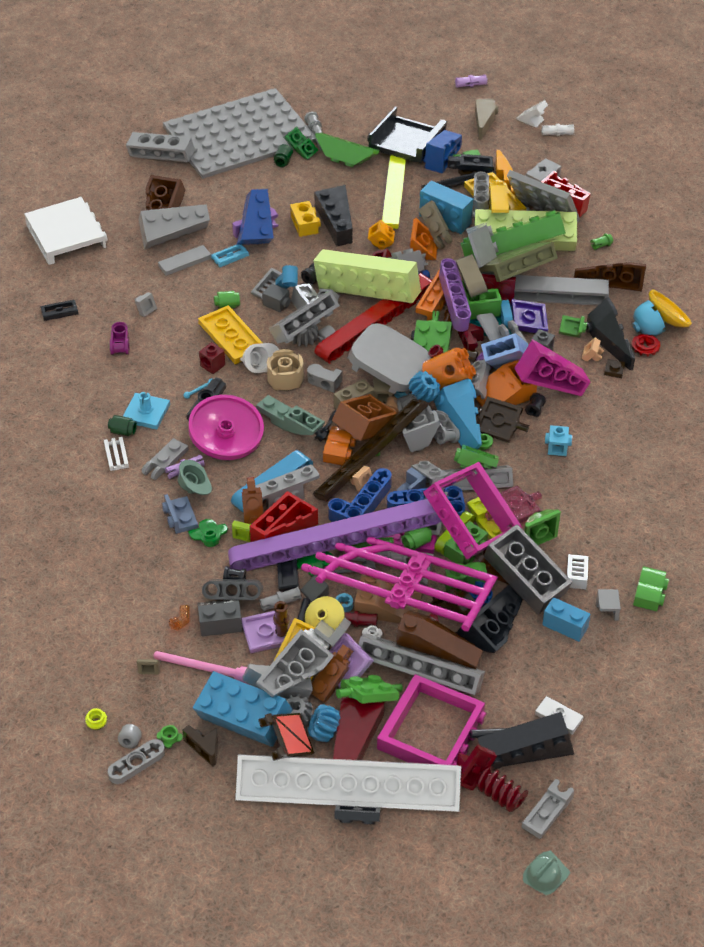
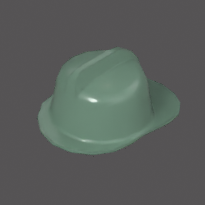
M194 460L182 461L179 465L180 473L178 475L180 487L190 494L208 495L211 493L212 485L204 468Z
M546 851L538 855L528 865L523 873V882L533 889L549 895L556 891L568 878L570 871L552 851Z

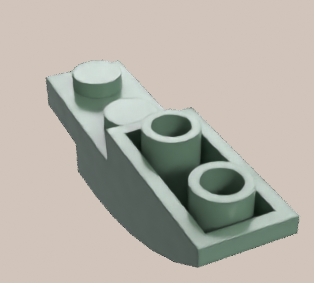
M267 395L256 405V409L260 413L271 418V423L291 433L313 435L325 424V421L298 406L291 408L270 395Z

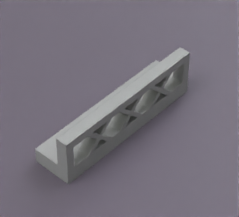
M509 465L492 466V469L483 467L496 488L513 487L512 467ZM449 469L443 471L446 472L448 476H450L462 469ZM467 479L451 485L457 486L461 490H474Z

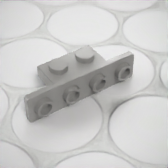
M308 465L255 486L256 488L260 487L262 500L266 499V507L269 509L287 491L300 499H305L303 484L320 478V474L313 465Z

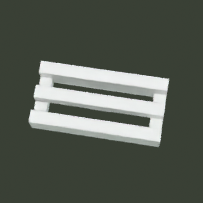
M119 437V440L116 441L115 438H112L110 442L107 439L104 440L110 471L129 468L123 437ZM118 444H120L124 464L122 465L120 463L119 454L117 450ZM109 446H113L116 466H113Z

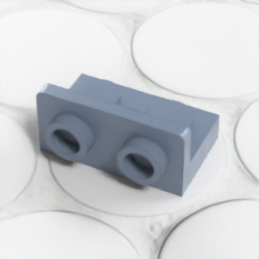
M168 494L164 495L165 502L162 503L164 514L168 513V525L170 528H174L176 534L198 528L197 520L187 496L170 500Z

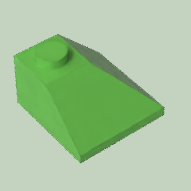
M546 509L539 513H534L525 523L524 532L537 545L558 536L561 512L559 510Z

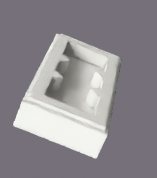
M546 696L536 709L535 715L542 718L562 712L568 733L573 735L583 721L584 716Z

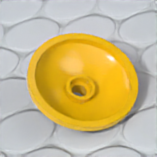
M652 289L649 292V300L654 304L652 309L654 311L658 310L664 323L666 322L675 327H690L692 324L691 320L674 302L656 290Z

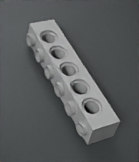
M368 633L360 637L358 645L374 660V663L411 675L416 674L433 682L476 695L481 689L485 675L483 670L473 669L400 646L396 642Z

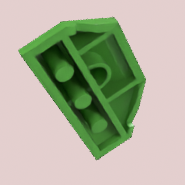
M316 133L315 135L325 156L330 157V160L340 163V161H343L346 166L354 167V165H361L379 154V150L325 133Z

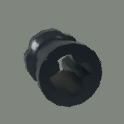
M533 393L530 397V403L525 407L527 415L539 417L542 412L541 408L546 403V398L540 393Z
M225 566L223 579H246V569L237 570Z

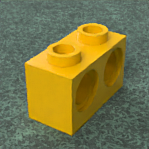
M310 201L290 204L291 219L299 237L318 234V227H321L319 217H316L315 207L311 206Z

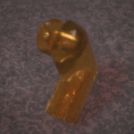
M188 605L180 606V616L178 618L174 616L173 619H169L168 623L171 629L180 630L190 622V607Z

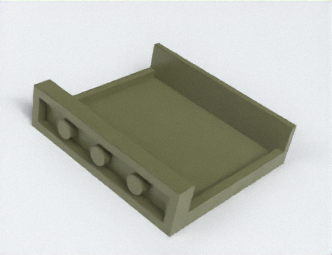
M553 242L533 243L498 254L495 259L480 267L479 270L481 273L495 274L496 281L500 282L558 259Z

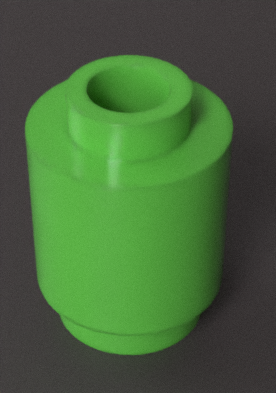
M217 292V295L214 296V305L218 306V309L228 305L231 308L240 306L239 292Z
M429 527L407 531L401 537L404 547L415 550L431 541L432 532Z

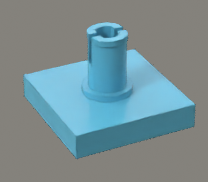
M146 392L135 393L123 417L132 418L134 421H137L138 426L157 430L170 406V400L153 397L149 393L146 394Z

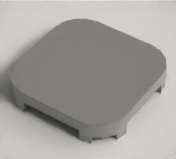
M377 323L368 326L353 343L347 359L352 363V369L355 372L361 368L390 385L391 387L388 392L395 394L396 391L409 394L411 392L408 389L410 379L419 371L423 372L422 366L424 361L431 359L428 351L421 345L394 329Z

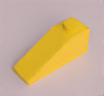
M494 180L493 183H490L489 204L492 213H509L507 183H503V180Z

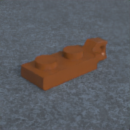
M254 477L246 478L247 489H243L242 502L244 523L252 524L263 514V501L260 487L256 488Z
M342 645L337 653L333 652V658L312 682V695L324 703L329 700L349 670L350 662L348 659L353 653L352 649Z

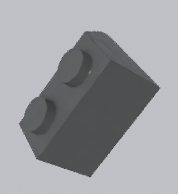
M217 600L197 603L201 637L242 632L239 600Z

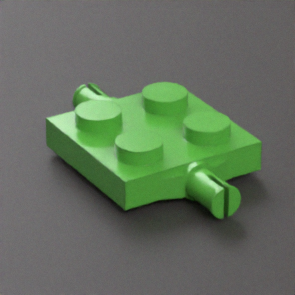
M439 311L432 312V320L416 321L413 341L421 345L428 352L432 346L437 344L443 348V353L449 351L452 322L439 321Z
M369 675L366 678L352 676L350 679L341 680V689L336 690L337 698H354L360 703L399 700V693L403 691L402 684L391 685L386 683L377 675Z

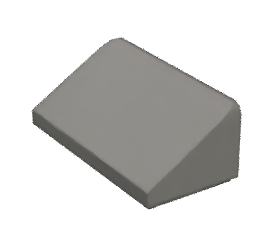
M492 313L477 315L476 318L490 341L502 338L498 328L499 323Z

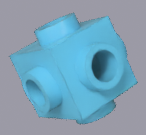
M550 425L549 433H545L548 455L567 456L568 446L572 444V435H569V427Z

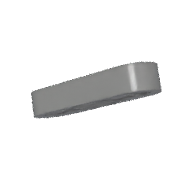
M157 739L150 740L111 764L108 768L109 780L114 784H122L162 759L165 755L163 742ZM151 748L158 749L159 752H151ZM136 758L143 761L138 766L131 764V761ZM115 771L122 772V775H120V776H119L118 774H115V775H114V772H115Z

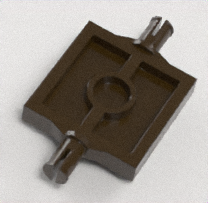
M487 397L485 404L481 409H478V414H476L481 434H488L493 438L510 443L513 433L517 429L528 432L530 425L520 422V416L523 411L522 407L491 397Z

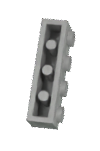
M330 290L320 294L274 324L269 330L277 344L282 342L287 344L295 339L294 336L296 334L301 335L306 332L308 326H314L321 322L320 319L322 317L326 318L334 313L333 310L340 305Z

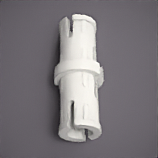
M542 125V136L574 135V125Z

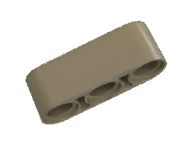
M473 254L457 259L456 263L470 297L488 292Z

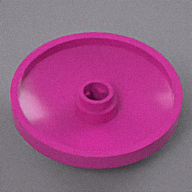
M215 395L202 400L194 407L189 417L188 432L193 444L204 454L220 460H236L248 456L257 449L263 437L264 423L259 411L245 399L233 395Z

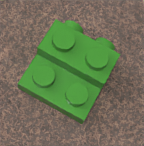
M462 444L461 449L457 448L454 461H457L460 467L464 469L477 462H481L482 467L492 469V466L497 467L499 457Z

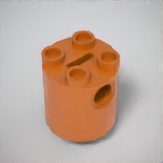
M453 348L424 361L422 366L423 372L426 371L429 375L432 374L433 378L437 379L436 382L440 384V391L443 387L465 379L472 380L473 376L476 375V370L470 364L469 354L465 348Z

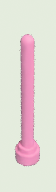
M159 651L153 654L156 660L208 672L215 671L222 675L234 677L235 680L247 684L242 678L247 667L241 666L240 668L233 669Z

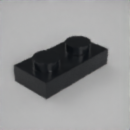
M336 805L334 819H339L342 823H352L353 820L362 821L363 824H375V822H380L381 807Z

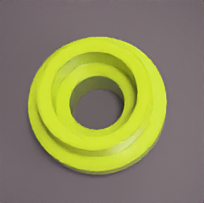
M98 708L90 710L85 717L86 725L91 729L104 727L107 723L105 712Z

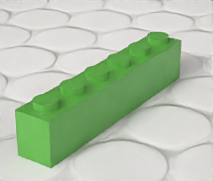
M553 210L545 213L546 216L541 218L534 216L525 223L518 221L509 228H506V226L496 228V232H493V236H490L492 243L496 242L499 252L496 255L565 234L560 213H556ZM469 237L464 238V242H461L464 256L471 254L474 256Z

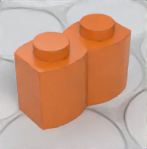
M332 426L324 447L323 462L343 465L352 457L351 447H355L356 439L349 432L341 430L337 426Z

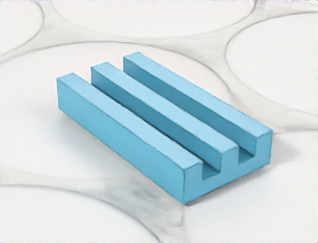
M234 245L212 254L211 259L219 267L249 256V252L243 245Z

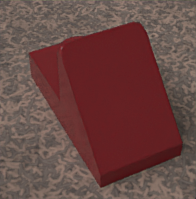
M469 323L468 330L458 331L464 348L475 351V348H478L477 342L483 341L484 336L482 327Z
M476 745L469 756L459 752L457 765L461 766L460 786L473 791L483 772L496 759L497 755L495 752L480 745Z

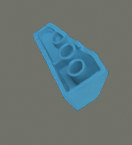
M465 379L443 387L439 395L433 400L437 410L445 412L459 429L460 438L458 442L461 446L463 444L479 449L482 445L480 425L476 423L478 408L474 406V399L477 397L471 379Z

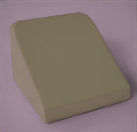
M137 659L139 674L158 675L160 673L161 661Z

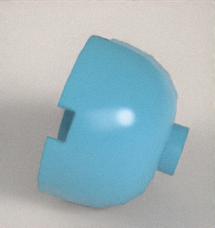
M649 300L636 308L632 325L636 332L640 331L642 334L656 336L665 331L663 329L665 324L658 310L654 311L651 308L654 304Z

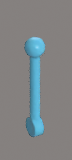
M209 379L208 383L190 392H185L183 394L184 398L188 399L192 394L206 388L212 379Z

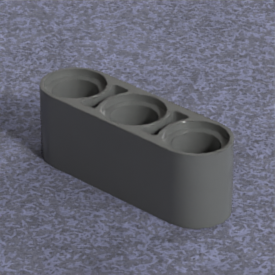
M211 579L202 587V594L207 599L255 600L263 593L262 583L258 580ZM209 584H214L217 587L216 594H211L208 591ZM230 584L237 587V594L233 595L228 591ZM249 585L257 587L258 593L256 595L249 593Z

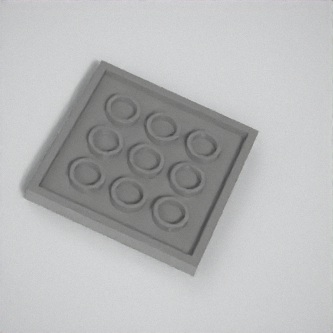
M509 170L507 177L516 197L524 206H533V209L536 211L577 212L570 193ZM577 212V223H578V221L580 220V218H579V215H578V212Z

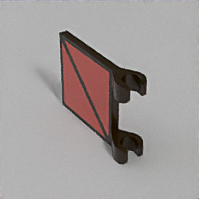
M269 713L264 718L258 719L261 727L273 725L281 747L277 748L276 751L270 752L273 761L287 757L313 755L315 753L300 713L278 715Z

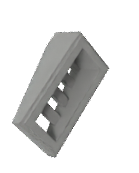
M271 268L253 288L251 294L262 299V294L258 291L264 292L266 289L263 287H269L267 283L275 284V281L272 279L276 280L282 273Z

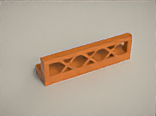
M440 269L416 306V313L427 316V321L432 320L433 311L441 312L446 304L439 279Z

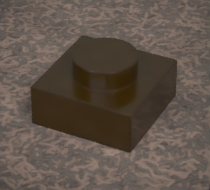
M607 359L604 375L622 378L625 362Z

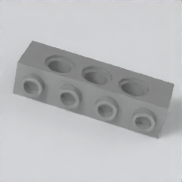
M132 132L126 144L128 153L132 157L189 162L195 150L191 137Z

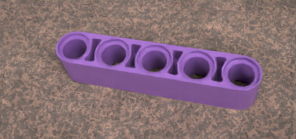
M446 258L441 261L439 279L452 325L457 331L463 332L469 328L471 311L457 264L453 259Z

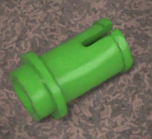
M605 233L602 237L592 239L590 243H594L591 244L594 250L604 246L609 247L613 243V237L611 234Z

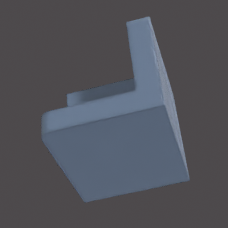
M411 467L406 471V482L397 491L426 488V476Z

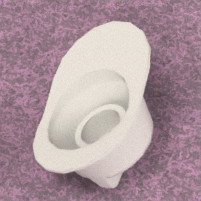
M272 343L253 344L244 351L240 361L253 373L267 372V359L273 356V353L278 351L279 348Z

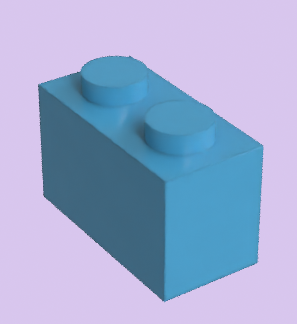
M553 597L544 611L542 625L580 642L588 629L591 614Z

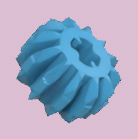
M419 371L410 379L408 389L412 391V395H415L417 399L429 403L439 395L440 384L436 382L437 379L433 378L432 374L429 375L426 371Z
M320 704L315 709L314 714L311 715L308 727L309 736L321 742H328L330 738H333L339 725V711L332 706Z

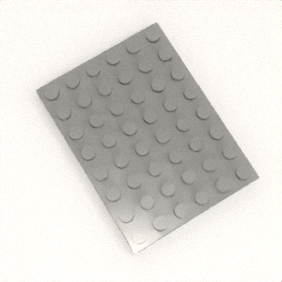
M276 88L163 122V127L169 135L192 138L195 150L189 162L202 179L275 156L279 145H289L284 136L296 126L306 139L310 138L313 144L317 143L313 132Z

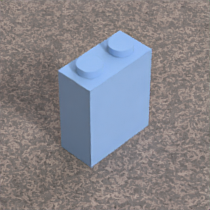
M514 333L481 344L485 362L497 370L504 364L520 360L528 347V343Z

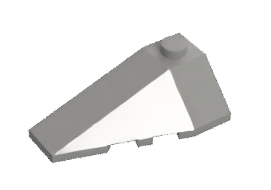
M411 393L397 398L398 410L401 411L412 399H417L416 396ZM429 405L403 429V435L410 452L421 451L428 447L440 426L437 412L435 410L432 411Z

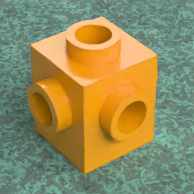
M379 220L369 228L368 240L380 250H384L394 243L395 231L391 226Z

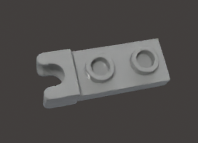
M485 359L472 363L476 370V375L473 376L471 381L476 391V397L481 395L482 400L486 398V384L491 366L485 362Z
M555 779L547 792L522 822V828L540 840L574 797L573 788H569L566 792L558 790L559 779Z

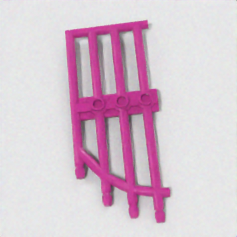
M368 537L366 540L368 544L373 546L363 548L336 543L335 548L346 553L340 557L317 552L315 558L330 563L325 569L312 567L309 564H302L301 570L316 575L318 583H323L325 579H329L386 598L385 603L396 609H405L406 605L442 616L463 623L461 628L464 631H469L498 578L497 576L384 540H377L374 537ZM392 551L411 559L406 564L375 553ZM361 557L403 572L400 577H396L350 562V560ZM431 564L486 581V583L481 588L428 571V568ZM337 567H342L394 584V587L389 591L334 573L333 571ZM422 578H426L479 596L474 602L419 583ZM416 591L471 610L465 616L411 597Z

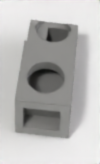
M312 364L307 368V380L312 385L334 393L342 383V370L335 369L333 372L319 364Z

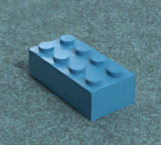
M215 671L212 672L193 706V709L201 719L270 747H273L277 740L273 725L261 727L258 719L264 718L269 713L272 715L291 714L293 710L285 698L277 695L271 697L264 690Z

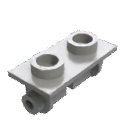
M420 461L418 464L411 465L412 468L426 476V483H429V485H432L433 480L438 476H448L446 472L429 461Z

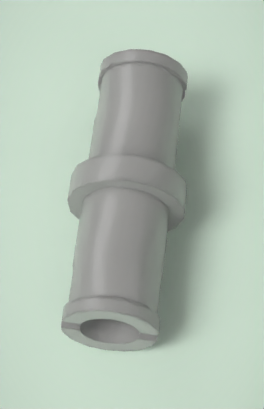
M296 587L282 593L278 591L276 595L259 599V602L261 603L262 611L265 612L274 608L275 603L278 601H284L287 604L301 600L302 596L299 588Z

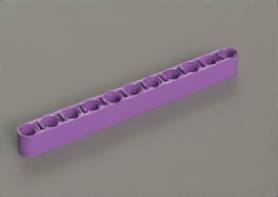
M428 499L231 547L228 551L230 569L242 570V568H245L246 571L314 555L317 552L336 549V543L354 545L366 542L368 537L379 539L436 525L441 522V519Z

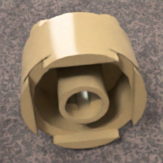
M282 349L275 351L270 358L268 357L267 380L274 390H292L301 386L304 379L303 358L300 354L296 355L292 350Z

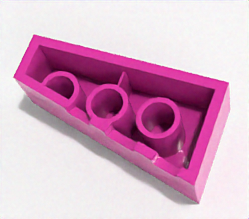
M533 339L515 366V370L522 382L582 396L591 383L582 368Z

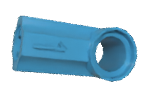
M292 265L283 266L282 274L275 280V285L285 289L297 286L298 267Z

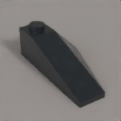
M610 297L606 298L588 314L586 332L590 333L592 338L596 337L601 341L600 345L618 361L625 362V367L629 370H633L635 362L634 353L629 340L624 339L622 323L618 324L616 316H618L617 309Z
M508 585L480 609L469 631H464L460 627L455 633L479 649L495 653L507 642L509 631L513 627L512 623L518 614L523 599Z

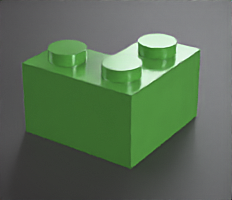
M462 281L471 311L470 320L477 319L476 317L479 314L492 313L495 317L501 316L502 299L498 289H489L488 292L471 298L464 281Z

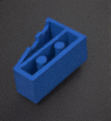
M252 189L246 195L242 214L243 218L236 245L266 244L274 239L268 189Z

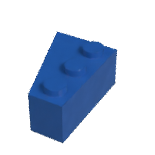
M444 130L427 142L426 154L424 156L425 169L443 174L448 167V157L457 154L462 146V135Z

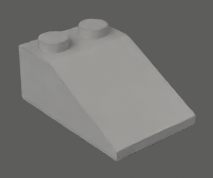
M485 222L466 229L478 268L497 257L496 253L499 252L496 242L492 243L490 237L493 236L491 225L487 226Z

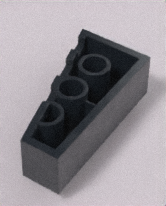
M346 185L315 191V208L336 246L353 243V228Z
M562 712L478 737L480 746L494 751L497 755L491 764L493 769L574 755Z

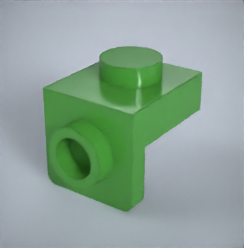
M563 315L559 334L580 338L581 333L586 331L587 323L584 322L585 316H581L579 319Z

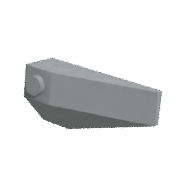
M300 629L255 684L271 697H274L322 671L334 655Z

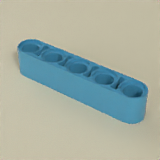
M295 450L256 477L255 485L305 466L313 465V461L299 450ZM247 484L236 491L231 498V503L241 512H243L242 492L243 489H247Z

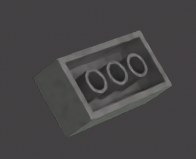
M518 524L490 543L483 556L537 614H540L547 608L553 597L559 599L565 595L572 584L570 578Z

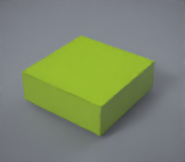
M234 520L232 524L233 538L250 542L249 526L251 524Z

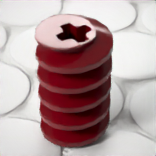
M489 766L479 779L478 790L480 792L485 791L487 797L492 796L494 802L499 801L501 807H506L508 812H513L525 801L528 790L520 793V785L512 788L514 785L513 780L505 783L507 776L503 775L501 778H498L500 771L496 770L492 774L493 766Z

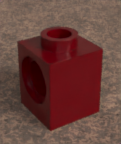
M211 342L199 351L200 366L208 372L214 374L226 365L225 350Z

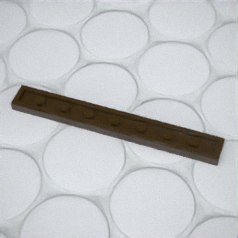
M412 399L313 493L314 497L326 502L331 499L352 479L354 474L369 463L428 407L426 401Z

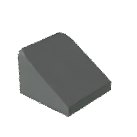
M316 575L301 589V592L306 598L311 600V603L319 597L329 595L328 584L325 581L318 583Z

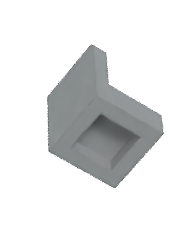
M598 589L596 607H599L600 611H613L614 620L617 621L619 620L621 609L619 591L616 589Z

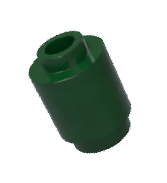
M287 144L279 145L274 156V163L278 167L287 166L293 155V149Z
M114 415L108 421V429L113 434L123 436L134 435L137 429V421L129 417Z

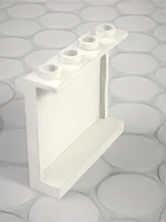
M82 197L24 213L26 225L48 265L55 263V255L100 242L103 248H106L107 235L105 231L102 232L100 223L96 222L94 213L90 212L88 203H85Z

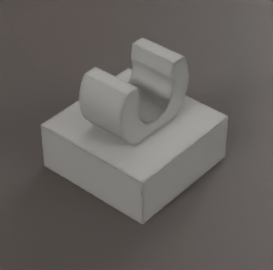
M147 292L143 296L140 295L134 299L139 314L143 317L157 309L152 293Z

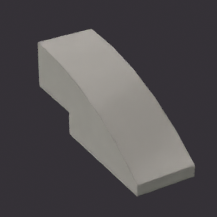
M249 664L242 676L243 681L261 689L255 683L269 666ZM311 677L281 692L277 696L288 699L289 694L296 697L299 693L301 698L307 697L308 699L313 691Z

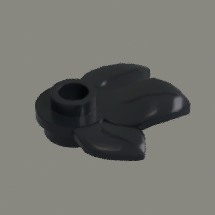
M336 410L330 414L326 425L314 433L316 435L314 437L315 440L318 439L321 442L330 432L327 427L333 422L332 419Z

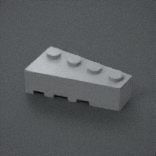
M207 204L141 211L138 221L144 249L207 228L210 221Z

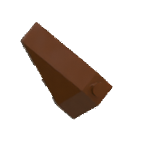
M150 175L146 186V210L180 207L186 191L182 180Z
M625 262L575 268L574 278L608 280L610 288L642 292L646 264Z
M410 610L404 613L397 628V645L473 669L477 668L483 650L432 617Z

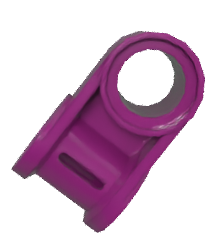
M116 322L112 325L110 339L111 355H114V353L129 354L128 327L124 322Z

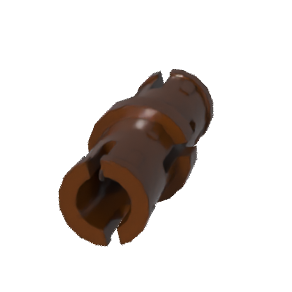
M278 601L274 605L275 614L273 622L275 624V633L279 637L286 636L290 617L287 614L288 605L284 601Z

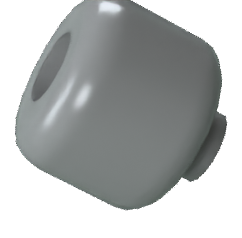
M330 325L318 331V340L320 342L336 332L335 329Z
M126 724L118 735V742L125 748H135L142 737V732L136 725Z

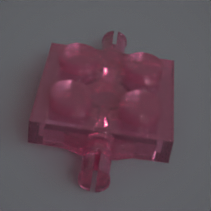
M517 485L500 492L519 523L527 521L534 513L541 512V509L534 502L542 498V494L539 491L530 495ZM489 512L485 513V518L488 521L493 519Z

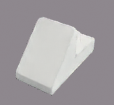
M544 100L525 110L516 119L537 127L544 120L541 115L548 104Z

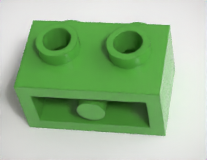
M470 521L465 525L478 545L488 540V532ZM452 537L445 543L444 556L454 563L466 565L474 561L476 555L466 559Z

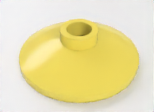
M329 596L315 599L308 606L305 613V623L316 627L323 620L334 630L345 618L344 608L341 603ZM324 611L325 616L320 618L321 612Z

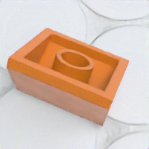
M417 218L413 219L410 249L413 248V252L420 250L421 254L426 253L425 260H436L438 247L429 229Z

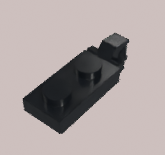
M461 154L458 157L449 156L448 168L492 172L493 157Z

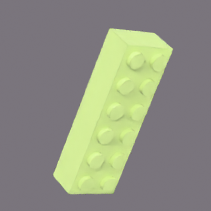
M475 209L474 226L486 222L487 226L491 225L492 231L496 232V228L502 226L509 228L518 221L525 223L534 216L541 218L550 211L509 210V213H492L491 210ZM556 211V213L559 212L566 233L536 243L553 242L557 251H575L577 245V212Z
M324 249L313 260L319 290L331 289L339 293L413 303L421 292L417 262Z

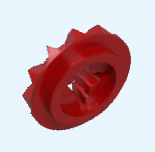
M640 334L633 338L631 348H634V352H639L640 356L646 354L648 357L650 354L655 355L656 352H659L660 341L652 335Z

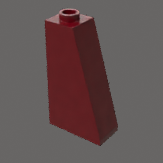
M342 698L333 759L362 760L384 716L385 701L360 703L354 698Z

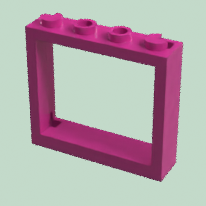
M480 462L433 483L423 492L466 559L486 550L490 543L511 529L510 524L513 527L518 524L520 528H523ZM464 479L468 480L502 532L480 545L476 543L442 491Z
M415 674L377 738V749L408 763L457 765L459 752L467 754L469 749L468 742L475 739L470 738V730L477 729L478 724L484 723V718L487 714L484 712L485 703ZM420 692L472 713L446 761L393 739Z

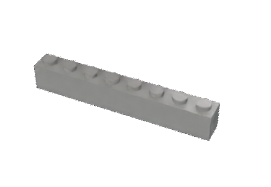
M527 275L513 276L516 277L514 299L599 305L609 296L608 280Z

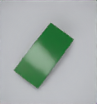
M297 126L284 136L289 145L306 160L318 151L310 138L306 139Z

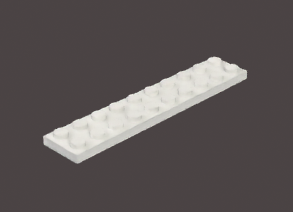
M239 754L236 800L459 812L461 766L287 757L273 761L272 756Z

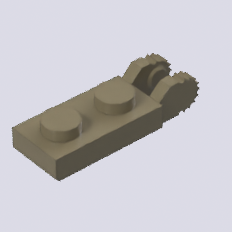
M430 201L418 209L439 249L445 247L440 237L441 235L446 243H452L449 229L436 203Z

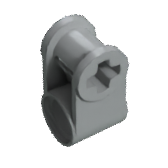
M436 410L440 421V426L434 435L437 443L458 442L460 438L459 429L445 412Z

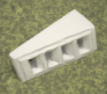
M568 554L567 576L572 581L569 588L586 589L588 556Z

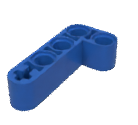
M385 468L376 470L351 503L339 498L330 500L328 503L329 520L335 522L374 512L391 489L392 474L390 470Z
M457 486L445 488L444 492H448V500L460 516L465 512L462 490ZM427 488L390 492L387 495V509L424 500L425 495L423 492Z

